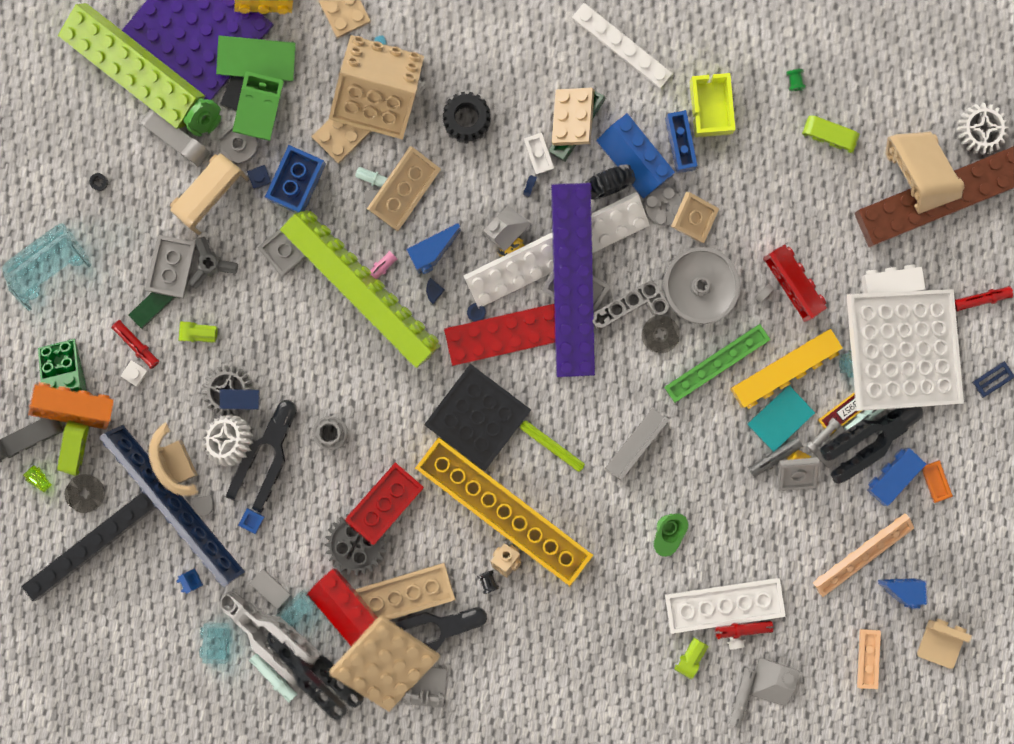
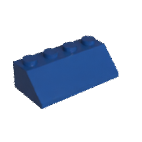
M628 113L613 123L596 140L616 166L624 164L631 166L636 179L632 186L642 199L650 195L651 192L660 187L675 173Z

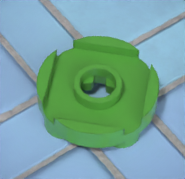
M199 98L188 114L185 115L183 121L192 134L203 136L202 133H211L220 123L221 115L219 113L221 108L213 100Z

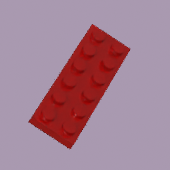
M554 304L444 328L452 366L555 343Z

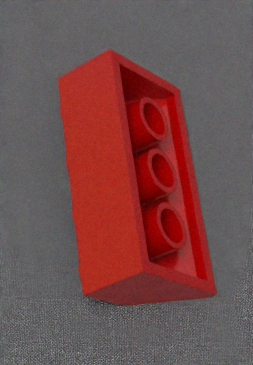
M784 244L763 259L804 322L827 309L825 306L827 303L824 297L816 292V286L812 279H808L804 274L805 269L800 262H796L793 250Z
M337 568L331 569L307 593L351 647L378 619L377 615Z

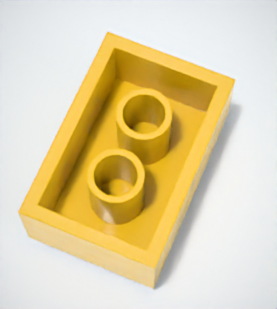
M234 0L235 12H259L261 14L278 12L279 14L292 13L293 0Z

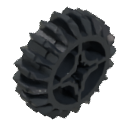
M624 164L598 173L585 181V183H591V199L596 200L622 191L634 184L636 179L631 166Z

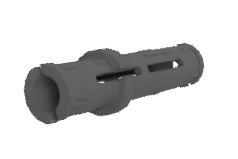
M796 437L768 456H762L763 459L749 466L748 469L755 478L765 470H771L773 465L803 448V445L798 437Z

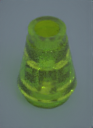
M35 465L23 475L26 478V482L43 493L52 486L40 467L37 468Z

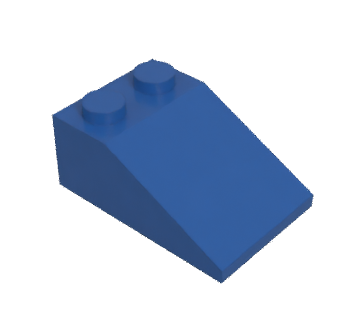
M459 223L406 249L418 274L423 273L425 275L434 270L433 266L439 262L461 232Z

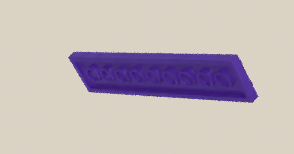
M591 183L551 184L556 377L595 376L594 324L592 321L594 319Z

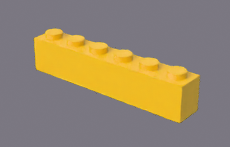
M828 329L731 387L730 390L741 408L747 407L750 409L758 404L756 400L763 397L766 399L772 396L774 389L778 387L780 389L785 388L791 384L789 380L794 377L797 380L807 374L806 370L811 367L813 370L823 365L822 361L829 358L831 360L839 355L838 351L843 348L833 331Z

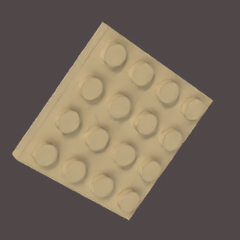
M380 616L329 671L331 676L390 712L405 696V693L440 659L439 653L383 616Z

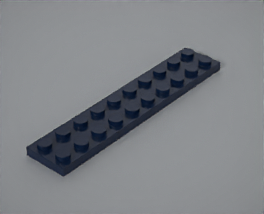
M124 425L107 431L99 437L103 441L104 446L116 457L117 462L122 464L127 470L128 475L137 482L142 492L151 499L153 505L161 511L166 521L175 528L178 535L190 546L191 551L200 558L204 567L209 569L219 584L225 587L245 572L199 515L195 513L184 497L168 490L159 481L153 471L150 456Z

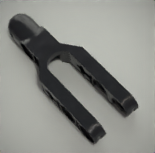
M283 400L278 404L263 437L249 445L251 451H246L247 457L242 458L227 491L226 498L235 501L240 487L244 484L245 475L251 469L260 447L263 444H270L275 449L276 455L252 507L253 510L262 513L264 503L268 501L272 492L271 488L276 483L285 463L282 444L287 435L286 431L288 427H291L297 413V407L294 402Z
M921 407L897 408L878 420H861L820 448L824 460L830 461L836 459L877 431H882L876 441L857 452L856 456L847 462L840 463V466L831 472L833 482L837 484L843 483L884 457L892 441L907 432L911 425L922 418L923 409Z
M474 607L461 611L459 614L445 617L425 612L392 623L402 630H407L434 622L441 630L440 637L424 644L437 651L446 638L483 626L487 621V613L480 607Z
M270 632L268 633L267 642L269 646L293 671L296 684L331 719L339 721L347 715L348 708L342 700L353 708L363 703V695L342 683L343 689H341L337 684L339 680L336 678L332 679L333 676L330 675L329 670L334 664L327 657L320 655L314 664L308 663L299 655L296 656L289 646L280 642ZM329 686H330L340 697H338V696L329 688ZM321 693L326 695L327 701L321 698ZM351 694L356 696L357 703L351 699ZM335 706L340 709L341 715L336 713Z

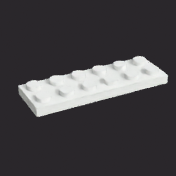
M780 578L664 594L671 634L726 626L732 623L740 624L786 617Z

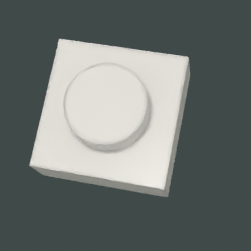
M131 360L121 377L138 387L148 370Z

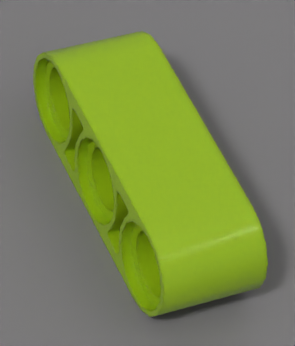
M813 115L808 116L802 131V135L805 137L806 135L811 136L813 140L821 143L827 142L830 144L829 146L840 150L842 148L848 150V153H854L860 134L852 129Z
M70 420L67 422L60 449L58 471L78 476L80 473L78 471L79 466L83 463L89 426Z

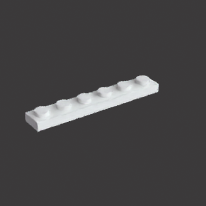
M585 3L572 17L575 22L659 89L662 88L673 74Z

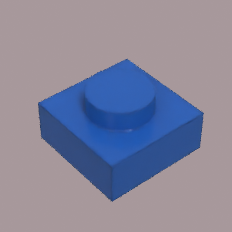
M247 508L238 526L257 534L265 516Z

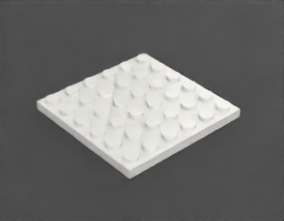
M954 289L847 295L857 411L964 404Z

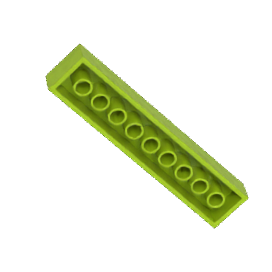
M306 210L294 213L280 231L415 368L425 363L441 347L438 343L439 340L425 330L422 322L416 321L411 316L412 313L408 308L402 307L398 303L399 300L394 294H389L386 291L385 285L380 280L371 276V271L358 262L355 254L348 252L344 248L345 245L341 240L335 239L330 234L331 230L327 226L321 225L317 221L318 218L313 212Z

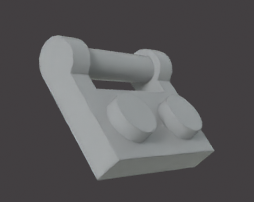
M834 418L829 421L830 424L812 442L806 445L827 468H830L842 455L834 460L826 461L822 457L818 446L834 430L836 432L823 445L846 431Z

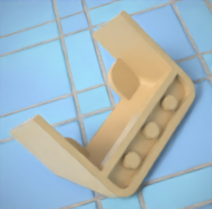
M215 154L209 160L210 164L180 198L174 199L170 205L172 207L170 211L198 235L201 232L195 226L240 176L246 181L249 180L247 175L223 154Z

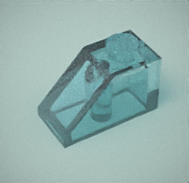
M304 589L275 616L281 617L292 627L316 604Z

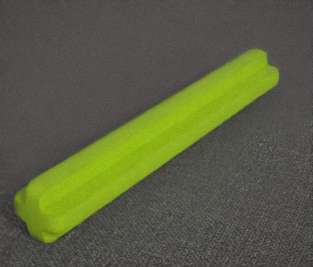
M524 420L520 425L522 431L578 472L584 468L585 464L528 421Z

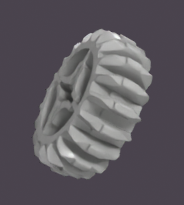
M224 365V371L217 367L218 374L211 371L210 374L213 378L205 377L209 384H202V387L207 388V391L201 392L202 395H208L203 401L211 402L207 408L211 409L214 407V414H217L220 410V416L225 415L226 411L227 414H232L233 411L235 415H239L238 409H220V405L214 398L213 391L220 393L219 388L228 389L229 386L231 390H236L234 387V377L241 382L243 390H254L253 387H248L253 382L252 380L245 381L249 375L247 373L242 375L243 369H238L236 372V366H232L230 371L228 365ZM229 375L225 384L222 386L215 385L218 379Z

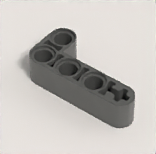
M42 418L1 438L0 463L2 459L7 457L9 459L19 454V451L27 450L37 445V442H44L62 433L63 429L59 421Z

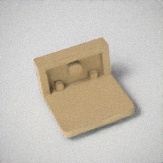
M937 618L936 622L929 620L917 655L920 658L952 669L955 666L963 641L969 643L972 635L966 634L967 629L956 625L954 629L948 627V622Z

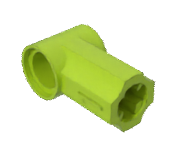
M180 321L178 341L216 343L218 327Z
M693 638L685 654L681 655L679 664L675 665L674 670L689 679H693L699 669V663L709 646Z

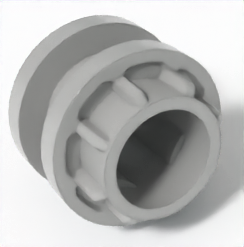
M323 417L313 427V439L322 449L336 450L341 448L347 441L348 428L337 417ZM334 425L337 428L338 436L334 441H326L323 431L326 426Z

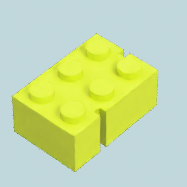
M730 73L713 74L711 79L709 75L692 76L689 83L692 115L695 117L693 120L694 137L733 134L736 129Z

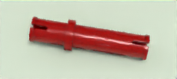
M1008 286L997 290L989 289L985 293L955 299V310L958 312L988 303L996 304L997 301L1013 298L1012 287Z
M121 320L113 324L111 329L135 352L137 358H141L150 369L158 365L160 360L148 350L149 347L144 345Z
M769 620L739 625L738 623H732L731 626H718L715 628V632H723L716 634L717 639L729 637L737 639L740 636L772 633L774 628H766L773 626L772 621Z

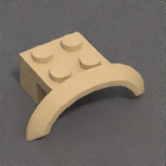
M164 423L154 432L150 441L149 455L153 471L159 481L173 493L183 496L198 494L195 484L190 486L180 484L198 475L183 441L178 440L165 447H160L163 437L170 432L167 423Z

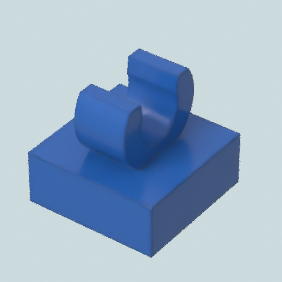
M195 568L179 575L176 581L181 583L183 587L181 592L186 594L203 586Z

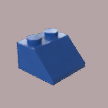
M917 578L878 580V584L899 603L904 604V607L919 609L921 605H927L926 581Z

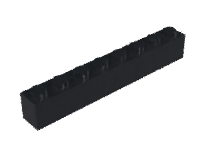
M141 492L24 583L21 587L32 602L42 598L155 510L156 507L151 499Z

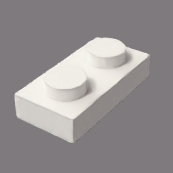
M542 133L524 138L535 175L554 170Z

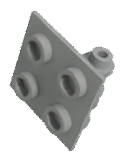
M431 667L405 693V704L443 708L447 669Z

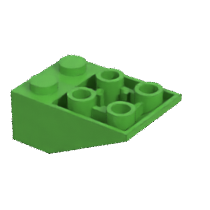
M246 71L232 132L270 141L284 80Z

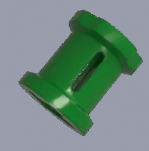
M793 69L786 72L787 76H789L790 92L806 89L802 77L803 69Z

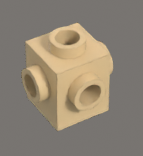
M504 543L502 547H498L493 553L491 560L492 568L507 578L512 571L515 572L521 565L520 551L513 545L508 546Z

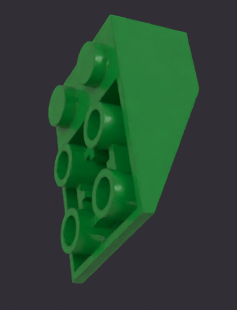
M75 339L38 348L41 383L49 384L52 388L57 389L59 387H67L72 392L87 391Z

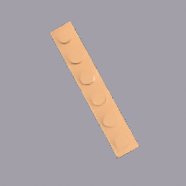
M903 514L895 519L893 523L879 531L877 535L850 553L844 560L835 564L824 575L819 576L813 582L822 597L827 595L912 531L914 526L910 518Z

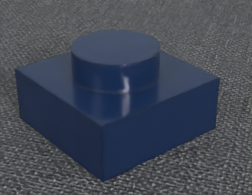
M265 165L247 171L254 190L271 184V179Z

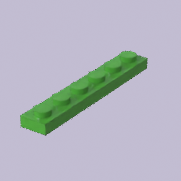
M758 324L666 385L664 389L672 401L676 403L768 342L770 338L762 326Z

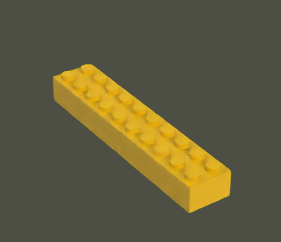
M437 438L415 467L420 473L567 585L571 586L593 557L592 553L441 438Z

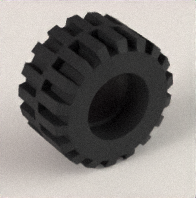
M461 92V95L455 94L453 99L447 101V105L444 106L443 122L446 132L450 134L452 139L455 138L460 143L461 141H464V143L472 141L474 143L477 142L476 139L483 138L484 133L488 132V127L491 123L490 109L486 101L481 99L480 95L477 94L475 96L473 92H469V94ZM463 108H471L477 112L478 121L470 127L460 126L455 119L457 112Z

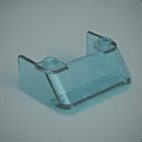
M60 223L9 259L3 265L2 271L8 290L30 311L32 308L29 300L38 297L39 285L69 263L72 266H80L85 263L88 268L92 265L87 253L64 223Z

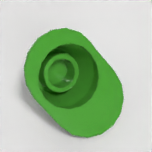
M669 514L658 520L656 525L657 533L653 541L657 554L667 557L671 556L678 549L688 530V520L683 514Z

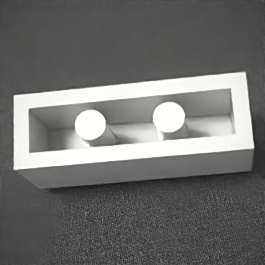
M915 264L906 265L902 270H897L896 267L886 268L885 272L878 273V270L866 271V275L861 276L864 293L925 290L922 267H916Z

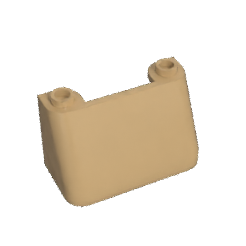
M931 132L895 134L887 138L886 156L889 162L893 161L894 164L897 163L909 183L912 197L915 196L918 202L914 205L918 214L962 198L965 188L964 183L955 174L939 146L936 134Z

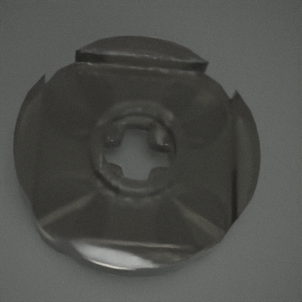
M662 315L650 318L643 326L641 333L642 342L645 347L659 354L667 353L674 349L680 337L679 327L676 322L669 316ZM658 329L666 333L663 340L655 336L658 333Z
M89 474L77 475L71 479L65 488V500L70 507L79 513L92 512L102 505L105 489L97 477ZM83 488H86L90 493L87 495V499H84V496H80Z

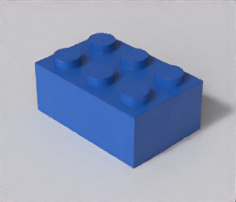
M288 145L265 198L295 213L305 211L326 163L318 157Z

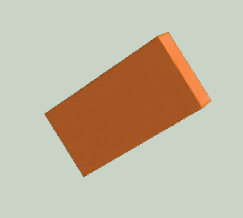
M940 460L925 465L922 472L933 502L936 503L953 497Z

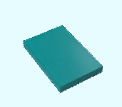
M788 385L752 418L747 425L774 452L811 418L815 412Z

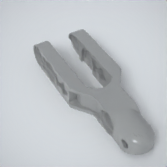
M230 591L222 596L220 602L222 610L247 633L252 650L289 683L297 685L293 671L269 646L267 638L262 633V627H265L280 642L289 646L296 656L299 655L308 663L314 664L320 656L318 650L281 617L265 615L254 604L245 601L235 592ZM228 597L233 600L234 606L228 604Z

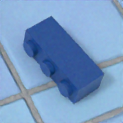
M687 111L668 113L665 121L676 174L694 171L698 165Z
M901 448L894 455L896 459L891 464L887 463L881 469L883 473L878 478L874 477L868 484L870 487L867 491L883 506H889L926 465L910 448H905L904 450Z

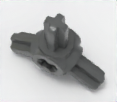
M200 237L195 240L200 253L198 258L200 262L197 265L199 269L188 281L192 287L197 289L207 276L211 277L213 273H237L238 263L223 261L221 257H216L215 252H211L206 237ZM209 260L214 263L213 267L210 266V269L206 266V262H209Z

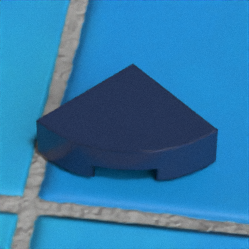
M529 176L523 191L524 196L530 197L537 177Z
M430 278L428 280L426 294L429 301L434 304L445 289Z

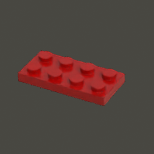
M395 462L344 521L374 546L424 487Z

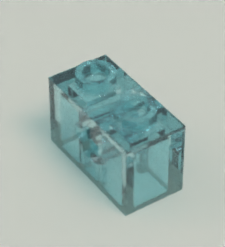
M206 622L203 624V627L200 629V638L203 639V646L200 647L199 651L202 663L226 664L229 662L230 623ZM214 638L215 642H218V645H216L215 648L213 644H210V641H212Z

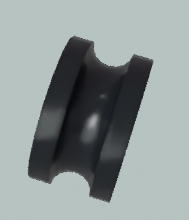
M95 173L90 177L89 184L96 191H103L108 186V180L103 174ZM98 177L99 179L103 180V183H101L102 186L100 187L94 184V181H97L96 178Z

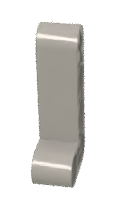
M151 108L139 122L197 167L202 164L210 153L202 144L188 136L181 129H176Z
M648 281L596 311L592 321L595 328L602 329L645 303L655 316L664 315L669 305L658 285L653 281ZM646 286H651L654 289L653 295L649 296L645 293L644 289ZM628 297H637V305L629 304ZM660 302L663 304V312L655 310V303ZM612 306H620L621 314H613L611 311ZM607 309L609 316L603 320L604 324L596 323L597 315L600 317L606 315L604 310Z

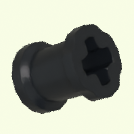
M493 570L477 576L482 583L483 594L499 589V585H496L492 575L494 573Z

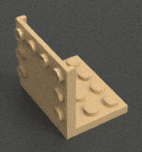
M350 35L329 119L403 140L416 95L424 56L416 52L402 50L399 47L384 45L378 41H370L360 36Z

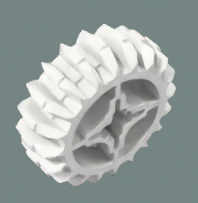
M982 103L980 107L975 104L973 108L969 107L966 109V113L961 114L962 119L957 122L960 127L956 129V131L962 132V134L958 135V139L964 138L961 145L967 143L966 150L968 151L974 148L973 154H977L979 151L981 155L986 154V151L988 154H991L993 150H999L1000 145L1005 144L1004 139L1009 136L1005 133L1010 129V127L1005 126L1009 120L1002 119L1005 113L998 114L999 108L993 110V104L986 107L985 103ZM979 115L978 123L970 126L971 119ZM989 118H991L995 124L990 123ZM984 126L983 128H986L987 131L982 132L980 127ZM997 132L993 142L987 143L989 134ZM971 134H975L978 138V141L974 139V137Z
M227 414V416L221 415L220 419L214 418V423L209 424L210 429L205 430L208 434L203 438L206 440L203 446L207 448L204 453L209 455L208 458L217 465L227 467L229 465L235 466L236 462L241 463V457H247L246 451H251L249 448V444L253 443L250 440L253 436L249 432L251 428L241 417Z

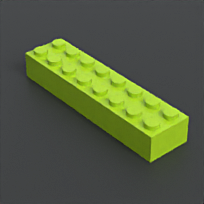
M87 3L75 4L57 35L176 129L186 127L183 121L185 115L194 106L196 100L199 98L204 99L205 97L194 86Z

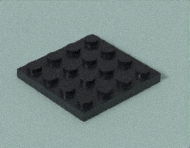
M469 364L424 425L486 471L531 409L472 364Z

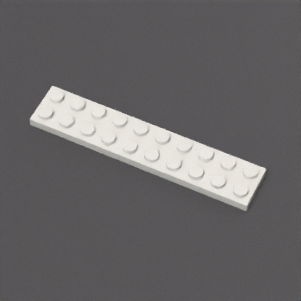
M637 192L591 213L592 253L650 226ZM552 233L464 275L478 308L552 272Z

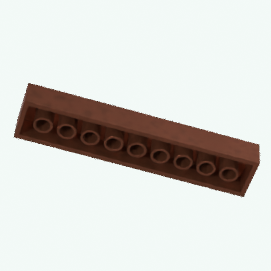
M1014 146L954 170L958 179L963 181L965 187L960 199L918 214L914 207L918 202L915 196L912 197L910 188L856 211L854 214L868 247L870 248L1013 189Z

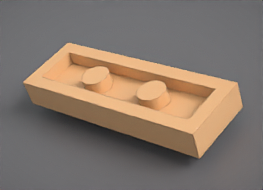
M860 629L858 688L878 689L880 630Z

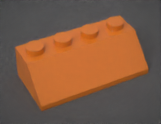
M46 383L34 384L28 412L29 416L61 422H68L70 420L89 427L107 429L114 399H110V396L103 394L93 396L87 391L72 392L67 387L52 388L51 385Z

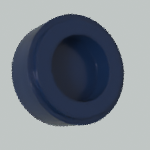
M476 303L471 304L467 309L468 318L473 322L483 320L486 316L485 307L480 306L478 308Z

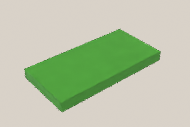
M219 36L216 75L245 77V73L248 71L293 82L296 43Z

